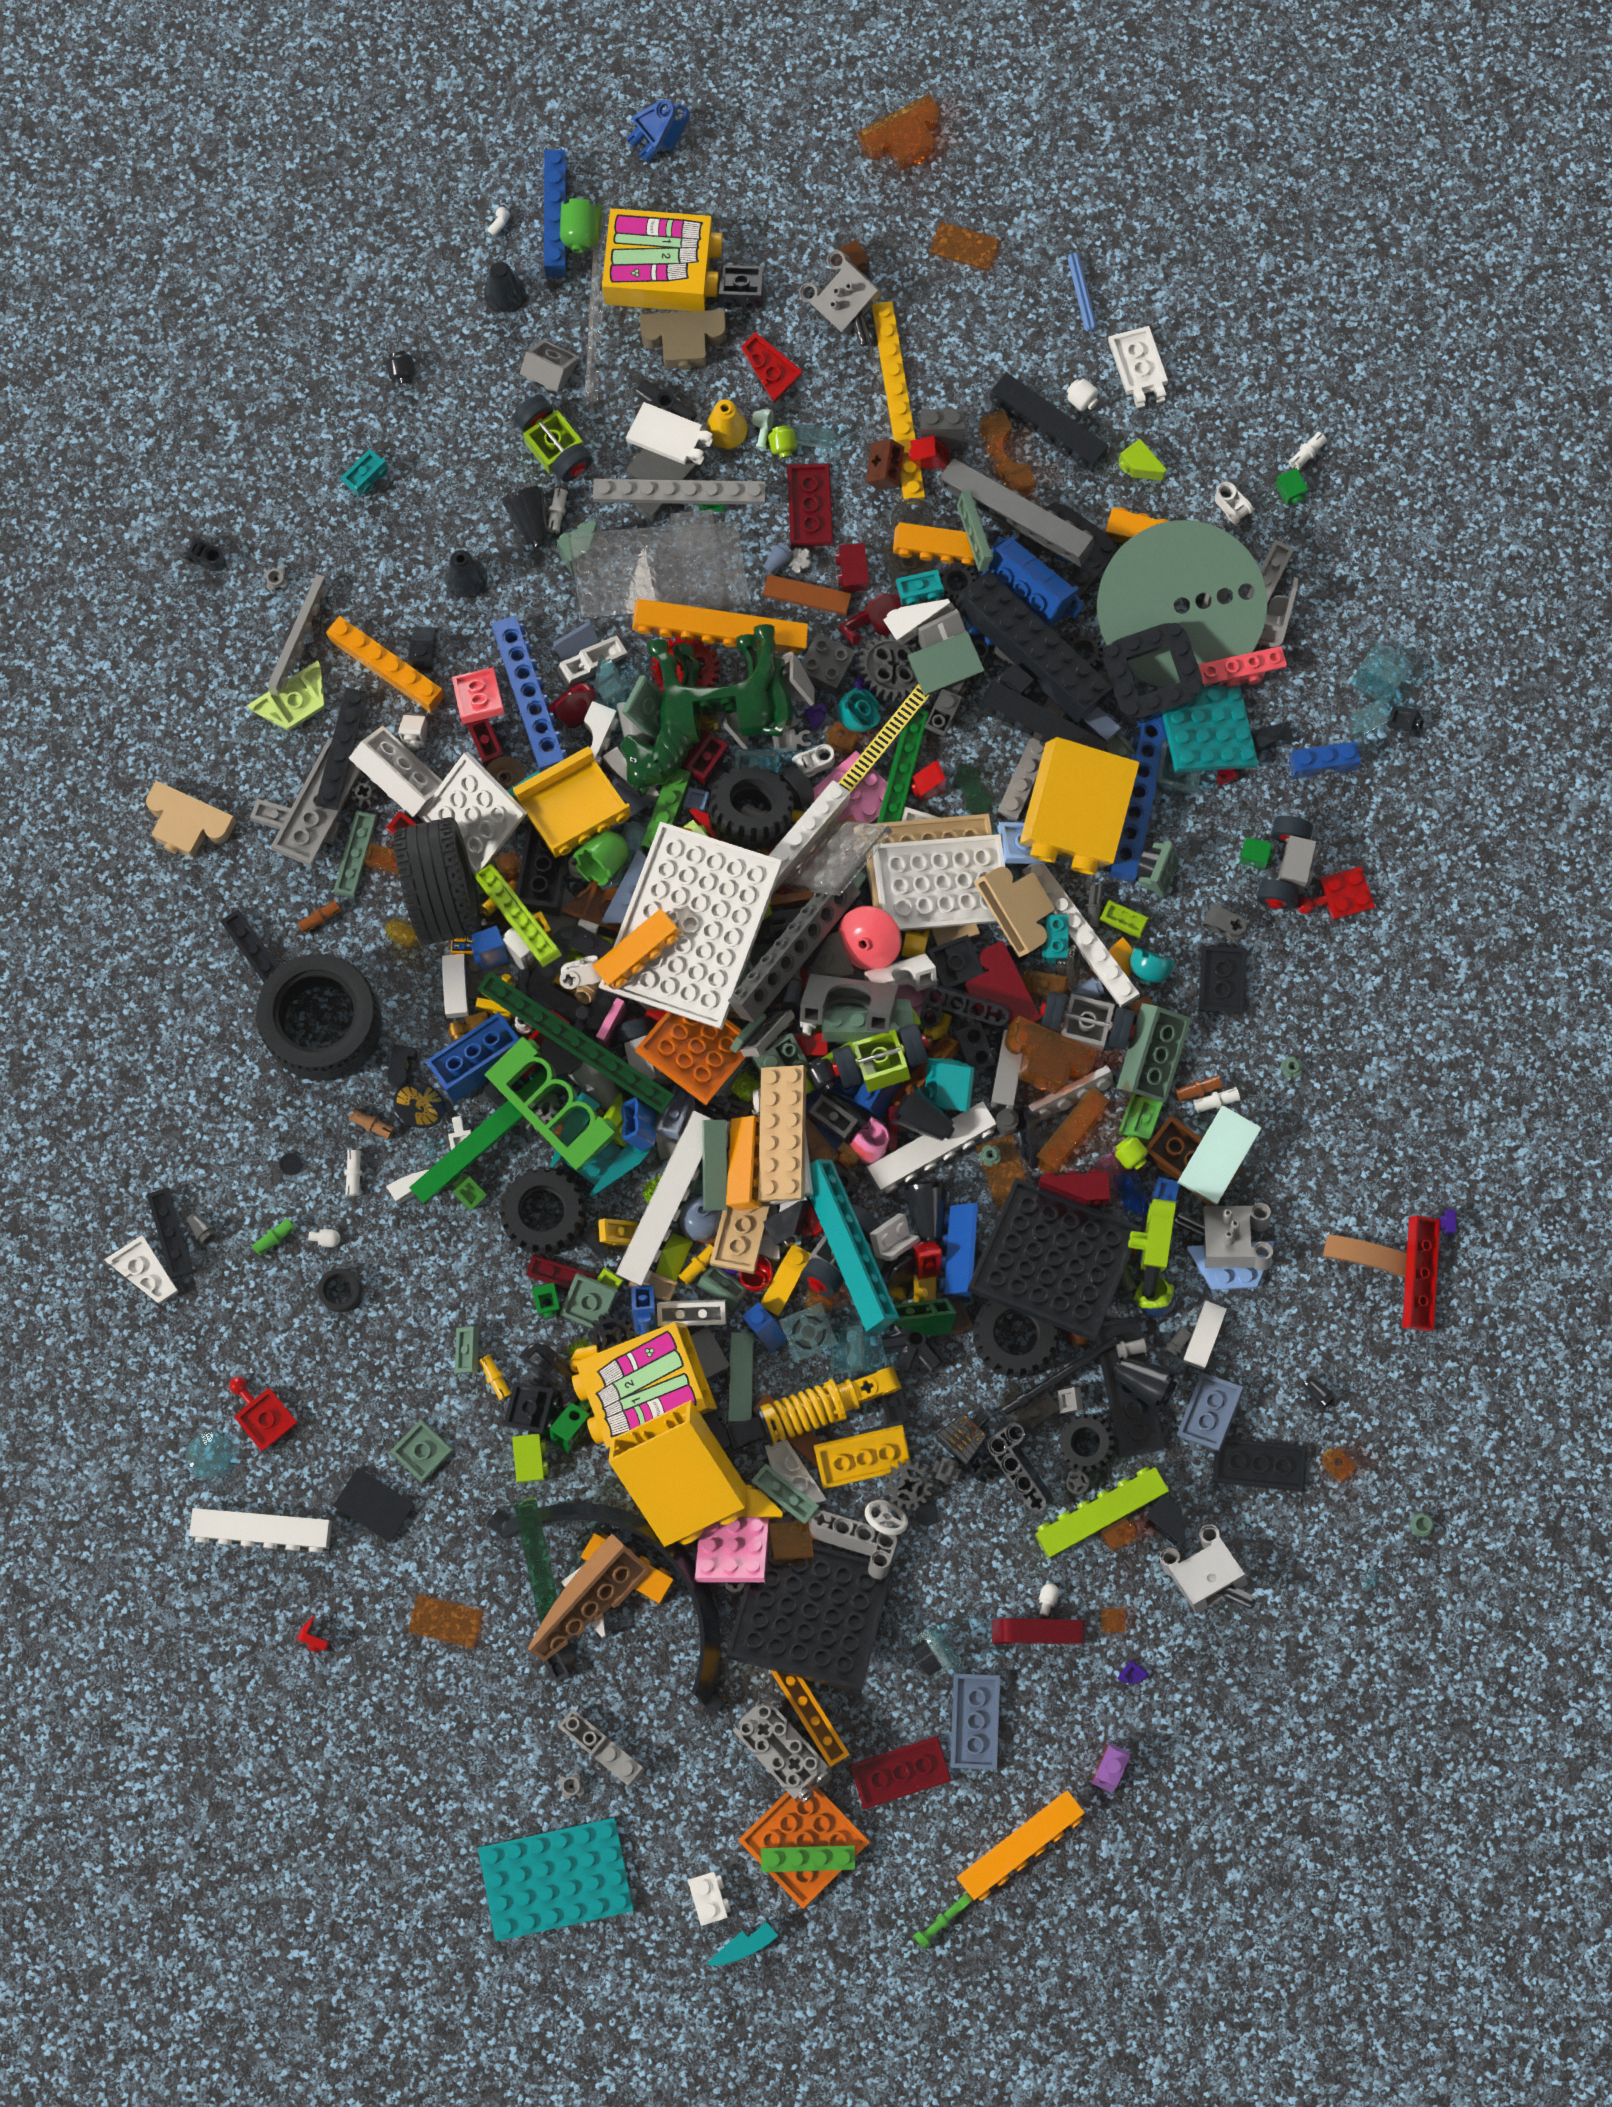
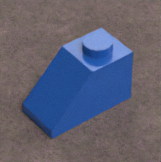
M759 1302L741 1316L742 1321L770 1354L788 1341V1338L775 1320Z

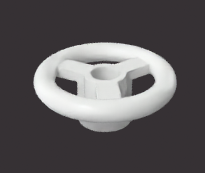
M875 1500L870 1502L865 1508V1517L868 1523L877 1531L887 1535H898L907 1529V1516L896 1504L886 1500ZM879 1507L880 1515L873 1518L872 1509ZM888 1509L894 1511L900 1517L901 1520L893 1517V1515L889 1513Z

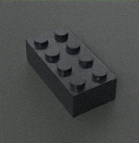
M530 820L515 894L529 912L538 913L541 911L542 914L560 916L569 869L568 862L571 858L572 850L564 856L560 855L555 858Z

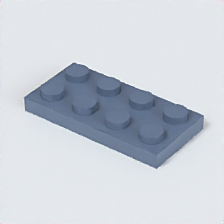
M954 1674L950 1768L997 1770L1000 1676Z

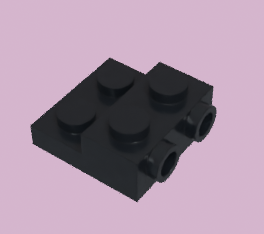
M721 265L719 306L727 310H732L735 307H744L749 311L761 308L763 266Z
M968 934L928 949L926 955L936 967L937 985L958 989L963 987L967 981L985 973Z
M514 1382L503 1426L550 1437L549 1429L557 1420L555 1418L557 1410H560L563 1405L561 1392L551 1388Z

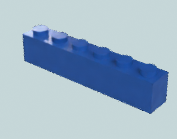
M544 150V269L546 277H567V246L561 242L559 235L561 202L567 204L566 150Z

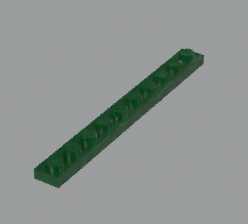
M489 971L477 990L660 1114L665 1112L675 1097L674 1094Z

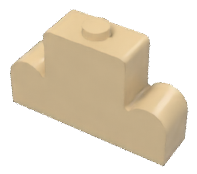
M155 781L146 799V805L151 813L160 818L152 832L153 837L158 843L165 845L164 848L174 854L180 852L190 858L195 857L206 835L212 843L223 844L227 841L237 823L232 815L158 781Z
M1001 866L975 880L974 884L1017 956L1021 957L1046 941V930L1043 926L1037 924V921L1054 911V906L1047 896L1045 888L1041 886L1034 873H1030L1012 883L1013 876L1011 871Z

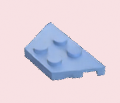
M1264 1241L1270 1244L1273 1248L1274 1241ZM1251 1242V1247H1254L1259 1242ZM1204 1245L1187 1246L1188 1254L1193 1258L1197 1265L1196 1267L1206 1279V1283L1211 1291L1257 1288L1263 1271L1255 1268H1205Z

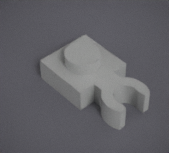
M789 729L781 737L772 736L774 753L797 751V744L802 747L810 746L811 742L806 743L802 740V736L809 734L810 731L803 730L795 735V730Z

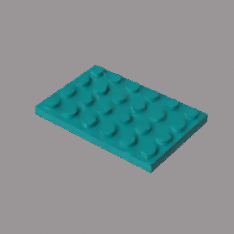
M616 1818L478 1848L495 1942L634 1911Z

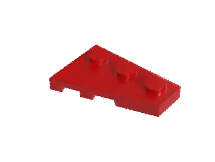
M756 332L741 346L743 354L774 404L802 376L801 369Z

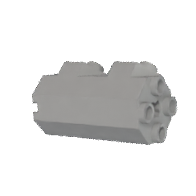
M766 1699L763 1701L766 1705L761 1706L758 1704L753 1707L739 1721L740 1729L738 1730L735 1727L733 1732L796 1802L802 1800L803 1803H806L814 1796L813 1791L816 1788L825 1786L832 1777L829 1773L832 1770L771 1702Z

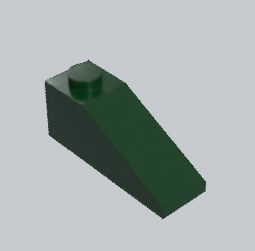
M948 1298L894 1305L899 1319L892 1323L893 1325L929 1336L952 1332L956 1312Z

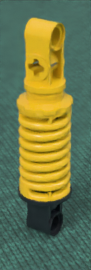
M893 1366L852 1382L848 1378L844 1380V1383L836 1385L833 1379H829L823 1383L822 1387L817 1385L814 1386L813 1390L808 1388L805 1390V1393L800 1391L797 1393V1396L792 1394L789 1396V1399L784 1397L780 1402L778 1400L773 1401L772 1405L769 1403L762 1406L758 1405L756 1406L757 1417L726 1427L725 1430L733 1450L744 1448L763 1439H766L769 1446L773 1447L778 1439L781 1441L786 1440L785 1430L789 1437L793 1438L796 1435L794 1430H796L798 1435L803 1434V1426L806 1432H810L812 1430L811 1423L815 1429H818L820 1427L819 1420L823 1426H826L828 1424L827 1417L830 1423L842 1419L846 1420V1411L851 1409L857 1410L860 1408V1403L882 1395L891 1394L902 1387ZM864 1384H867L868 1387L872 1386L870 1393H867L866 1390L862 1391Z

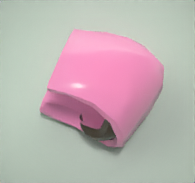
M871 1117L867 1124L852 1133L847 1146L860 1161L866 1165H871L882 1159L886 1153L889 1132L880 1121Z

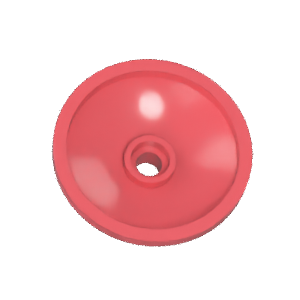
M861 906L851 910L843 917L837 931L838 945L842 954L851 964L863 970L869 971L886 968L897 958L901 949L902 939L897 923L888 913L877 907ZM864 940L867 946H864L861 941Z

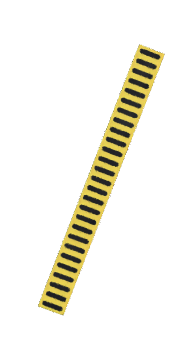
M918 684L838 784L851 793L930 694L924 696Z

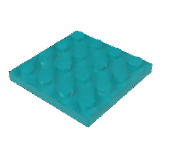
M1240 686L1204 687L1202 695L1194 706L1189 708L1186 705L1162 714L1175 772L1255 768L1258 765Z

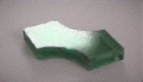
M960 763L952 784L959 788L966 798L965 811L974 815L987 814L993 797L987 794L981 787L979 781L981 770Z

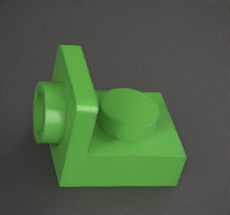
M466 1174L457 1176L451 1182L452 1186L449 1188L470 1211L487 1196L470 1176Z

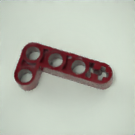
M1020 1618L992 1620V1644H1085V1620Z

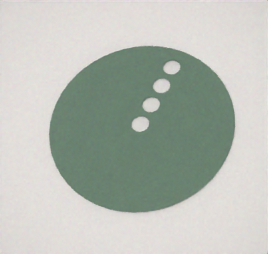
M1175 520L1156 524L1144 529L1125 542L1106 567L1097 598L1098 622L1107 646L1117 639L1160 624L1178 623L1189 637L1198 665L1252 653L1263 632L1267 614V593L1264 579L1258 564L1247 548L1228 532L1211 524L1191 520ZM1245 583L1251 584L1255 591L1253 597L1247 600L1242 599L1238 594L1239 587ZM1222 588H1228L1233 593V599L1228 604H1221L1217 600V593ZM1200 593H1207L1211 597V605L1206 609L1197 607L1195 599ZM1181 597L1188 599L1190 602L1189 610L1183 614L1176 612L1174 609V602ZM1169 647L1127 661L1129 669L1135 674V677L1148 684L1166 688L1180 683Z

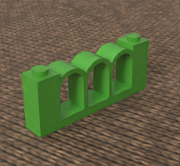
M522 1037L484 1075L575 1170L581 1172L618 1135L614 1130L617 1126L608 1117L606 1119L598 1117L597 1112L590 1105L577 1101V1092L574 1087L563 1080L556 1079V1071L552 1064L540 1058L542 1056L538 1051L540 1046L532 1038L528 1040ZM543 1064L547 1069V1079L525 1102L511 1086L531 1066ZM556 1086H564L568 1091V1102L546 1124L532 1108L551 1089ZM579 1108L587 1109L590 1114L589 1126L567 1146L553 1130L574 1110Z

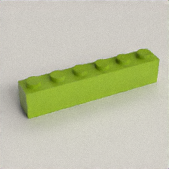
M1147 1466L1136 1473L1138 1477L1131 1481L1127 1477L1118 1482V1488L1110 1492L1109 1488L1097 1494L1098 1499L1090 1503L1088 1499L1077 1505V1511L1070 1513L1068 1510L1057 1516L1059 1521L1050 1524L1048 1521L1037 1527L1039 1532L1035 1534V1537L1048 1559L1158 1499L1163 1494H1167L1169 1490L1156 1467L1149 1469Z

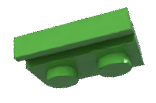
M1132 1093L1118 1135L1122 1136L1123 1134L1130 1138L1137 1137L1141 1142L1149 1144L1161 1113L1163 1102L1143 1096L1138 1097Z

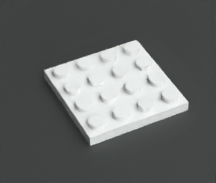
M466 752L461 756L418 816L424 823L447 817L456 820L465 843L472 872L475 874L489 865L526 816L527 812L469 752Z

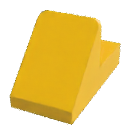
M605 1218L598 1220L600 1242L607 1243L609 1247L629 1245L638 1227V1222Z

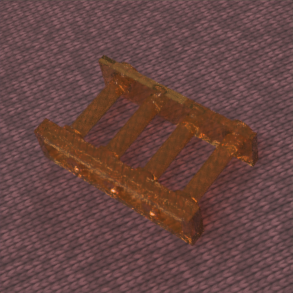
M1091 1087L1037 1154V1157L1040 1159L1037 1169L1042 1173H1057L1107 1109L1104 1107L1110 1100L1094 1087Z

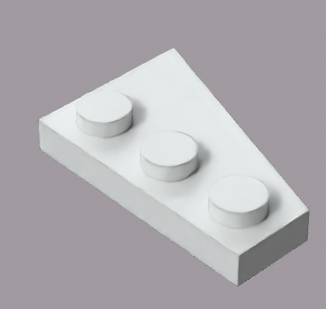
M143 1235L104 1259L159 1304L179 1292Z
M787 1440L778 1442L773 1447L765 1446L770 1467L816 1504L827 1501ZM782 1507L783 1513L788 1512L786 1509Z

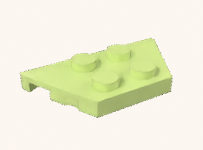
M316 661L289 678L286 688L284 690L281 689L279 696L270 694L269 691L248 704V708L250 711L287 731L295 728L325 708L320 663Z

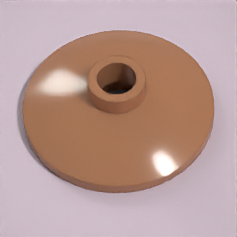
M509 756L492 760L486 768V771L506 791L525 779V771L521 763ZM503 773L504 779L500 781L499 776Z

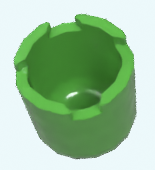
M569 199L567 204L561 202L560 240L565 246L572 249L573 252L583 253L584 250H589L598 243L603 207L599 203L596 206L590 205V200Z
M611 830L601 834L597 833L573 855V858L577 860L575 867L587 881L590 882L593 879L598 882L599 886L606 885L628 859L629 849L620 834Z

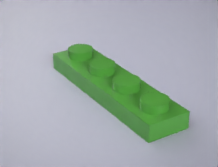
M855 1846L761 1848V1872L855 1870Z

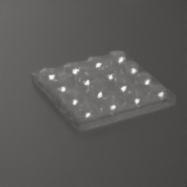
M835 820L827 827V831L815 841L811 850L803 855L801 862L789 872L788 877L783 883L788 889L840 896L893 831L888 825Z

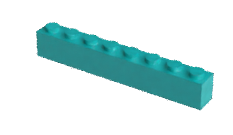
M816 1159L810 1164L813 1195L809 1197L812 1206L816 1211L828 1244L835 1256L836 1263L840 1268L853 1303L859 1313L862 1325L866 1332L883 1331L898 1320L899 1316L833 1161Z

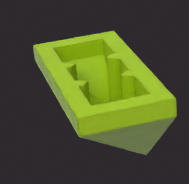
M672 1233L662 1250L656 1274L677 1282L678 1275L683 1268L693 1241Z

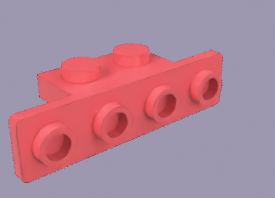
M1279 646L1202 663L1198 666L1204 686L1220 682V686L1236 687L1244 683L1250 685L1259 683L1264 678L1265 672L1285 668L1287 664L1283 649Z

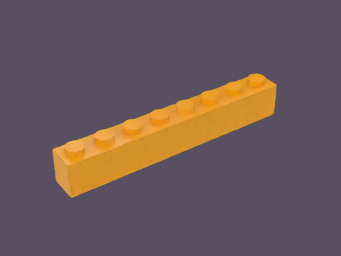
M638 598L634 605L632 630L638 631V633L643 635L655 633L664 638L675 636L681 637L684 641L695 639L702 640L705 644L722 643L726 647L737 646L736 638L738 636L754 634L753 629L757 625L771 624L775 627L774 639L777 646L775 653L793 652L796 656H799L806 649L808 624Z

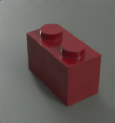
M865 543L839 545V553H835L836 566L841 568V573H837L838 586H843V592L847 593L869 591Z
M488 718L467 724L485 770L492 760L504 756Z

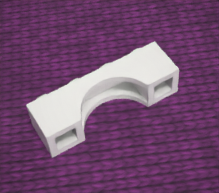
M592 701L584 723L593 736L590 749L593 752L594 760L600 767L602 757L600 756L603 750L608 749L611 741L609 736L612 730L615 731L617 729L619 719L616 710Z

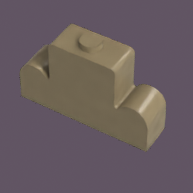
M724 310L640 314L642 343L648 349H656L661 344L663 345V360L666 369L679 368L681 370H689L693 367H705V342L716 346L723 343L726 338Z

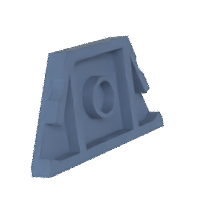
M640 850L637 851L601 921L602 925L621 924L622 926L647 859Z

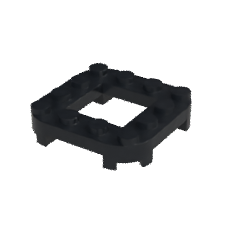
M1053 502L1043 509L1046 511L1052 510L1062 520L1071 521L1078 529L1082 531L1087 530L1094 537L1096 548L1081 567L1077 566L1069 578L1065 580L1072 587L1077 586L1079 588L1076 594L1081 601L1083 595L1112 559L1114 543L1104 531L1066 505ZM1023 534L1016 541L1033 555L1042 546Z
M1164 623L1115 640L1105 649L1104 663L1120 711L1123 716L1130 720L1145 723L1148 718L1186 705L1190 708L1196 704V701L1202 695L1204 689L1202 675L1189 637L1178 623ZM1169 647L1180 683L1139 697L1127 661Z
M566 925L556 931L551 939L562 956L544 967L538 962L529 980V993L539 1005L550 1011L554 1010L573 1024L578 1019L576 1016L577 1008L581 1006L586 1007L590 1013V1019L584 1029H597L602 1026L615 999H620L621 996L600 989L589 1007L553 987L552 984L572 948L587 956L595 955L600 960L613 949L614 944L585 929L583 926Z

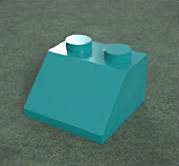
M928 1058L926 1083L923 1092L939 1108L970 1112L974 1067L951 1058Z

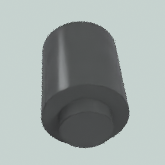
M1003 1109L997 1114L996 1130L999 1134L1009 1136L1016 1131L1019 1121L1017 1113L1012 1109Z

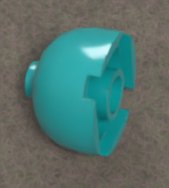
M854 688L841 698L837 707L840 722L846 729L852 732H866L876 726L881 719V714L878 715L877 710L880 708L878 701L874 695L865 689L858 690V688Z
M1134 947L1129 963L1132 973L1139 977L1138 982L1150 986L1152 982L1160 983L1165 981L1170 976L1175 961L1167 957L1163 959L1162 956H1159L1160 954Z

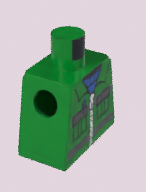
M589 1400L581 1401L578 1406L570 1403L549 1429L551 1442L568 1454L571 1453L588 1428L587 1420L590 1418L589 1413L592 1410Z

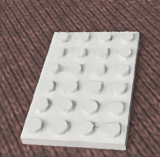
M1000 834L873 844L871 846L880 909L888 913L895 920L900 931L997 923L974 881L998 867H1005Z

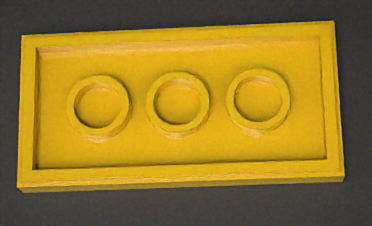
M903 1425L814 1445L823 1489L882 1476L885 1473L891 1474V1465L897 1468V1461L900 1460L902 1465H904L907 1459L910 1460Z

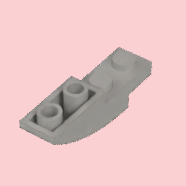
M573 1708L559 1724L558 1727L627 1786L631 1787L645 1770Z

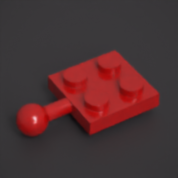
M1361 867L1320 878L1318 881L1323 896L1314 899L1302 897L1297 902V909L1302 914H1309L1313 911L1314 907L1327 904L1332 921L1375 908Z
M237 1376L230 1380V1391L234 1394H239L248 1404L234 1418L262 1452L298 1424L270 1388L254 1399L247 1390V1382L243 1377Z

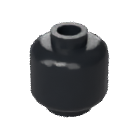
M405 351L390 354L385 362L389 378L393 381H398V384L410 382V377L416 373L413 358L410 354H406Z
M819 1057L807 1065L806 1078L815 1090L825 1089L827 1092L837 1085L835 1080L838 1076L836 1077L829 1059H821Z

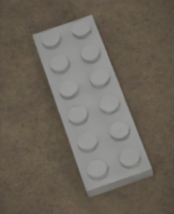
M329 738L271 845V850L311 867L351 793V788L354 787L362 772L361 769L350 761L338 810L316 806V799L332 739Z

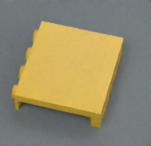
M589 746L513 788L515 800L527 812L526 816L555 858L568 854L574 847L584 845L590 841L591 837L595 834L608 831L613 825L623 823L631 816L629 803L625 805L594 760L593 752Z

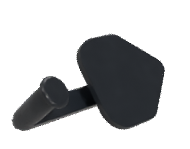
M583 1006L577 1008L576 1016L578 1019L573 1026L581 1033L590 1019L588 1009ZM545 1037L540 1051L542 1058L554 1067L556 1077L578 1070L581 1067L583 1061Z
M905 1254L899 1255L893 1261H886L880 1271L890 1297L898 1303L905 1301L914 1280L915 1258ZM891 1324L885 1329L893 1331L895 1325Z
M530 1344L519 1355V1358L535 1375L552 1386L558 1385V1382L549 1375L553 1369L572 1385V1376L579 1374V1372H573L567 1361L551 1347L544 1344ZM535 1352L542 1357L538 1365L530 1360ZM576 1392L562 1405V1411L570 1403L575 1405L579 1403L580 1399Z

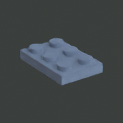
M1201 1372L1177 1436L1220 1452L1245 1390L1244 1387Z

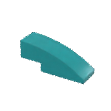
M767 1921L750 1937L742 1930L707 1964L709 1966H717L745 1958L767 1946L779 1935Z

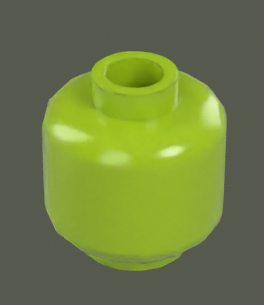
M788 425L775 427L768 435L771 452L775 455H780V458L793 456L792 452L798 448L796 433Z
M1128 1136L1115 1147L1117 1149L1115 1152L1116 1158L1128 1170L1133 1167L1138 1170L1147 1162L1145 1157L1148 1155V1150L1137 1137L1130 1138Z

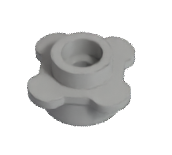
M283 568L271 569L264 573V577L268 582V590L273 591L275 588H285L288 582L285 580V570Z
M573 1773L570 1777H561L558 1784L562 1787V1797L568 1800L571 1796H581L584 1793V1788L580 1784L581 1776L578 1773ZM570 1784H573L574 1786L572 1789L569 1788Z

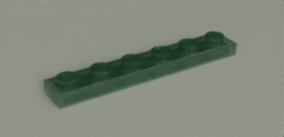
M535 1496L513 1501L539 1624L541 1625L558 1597Z

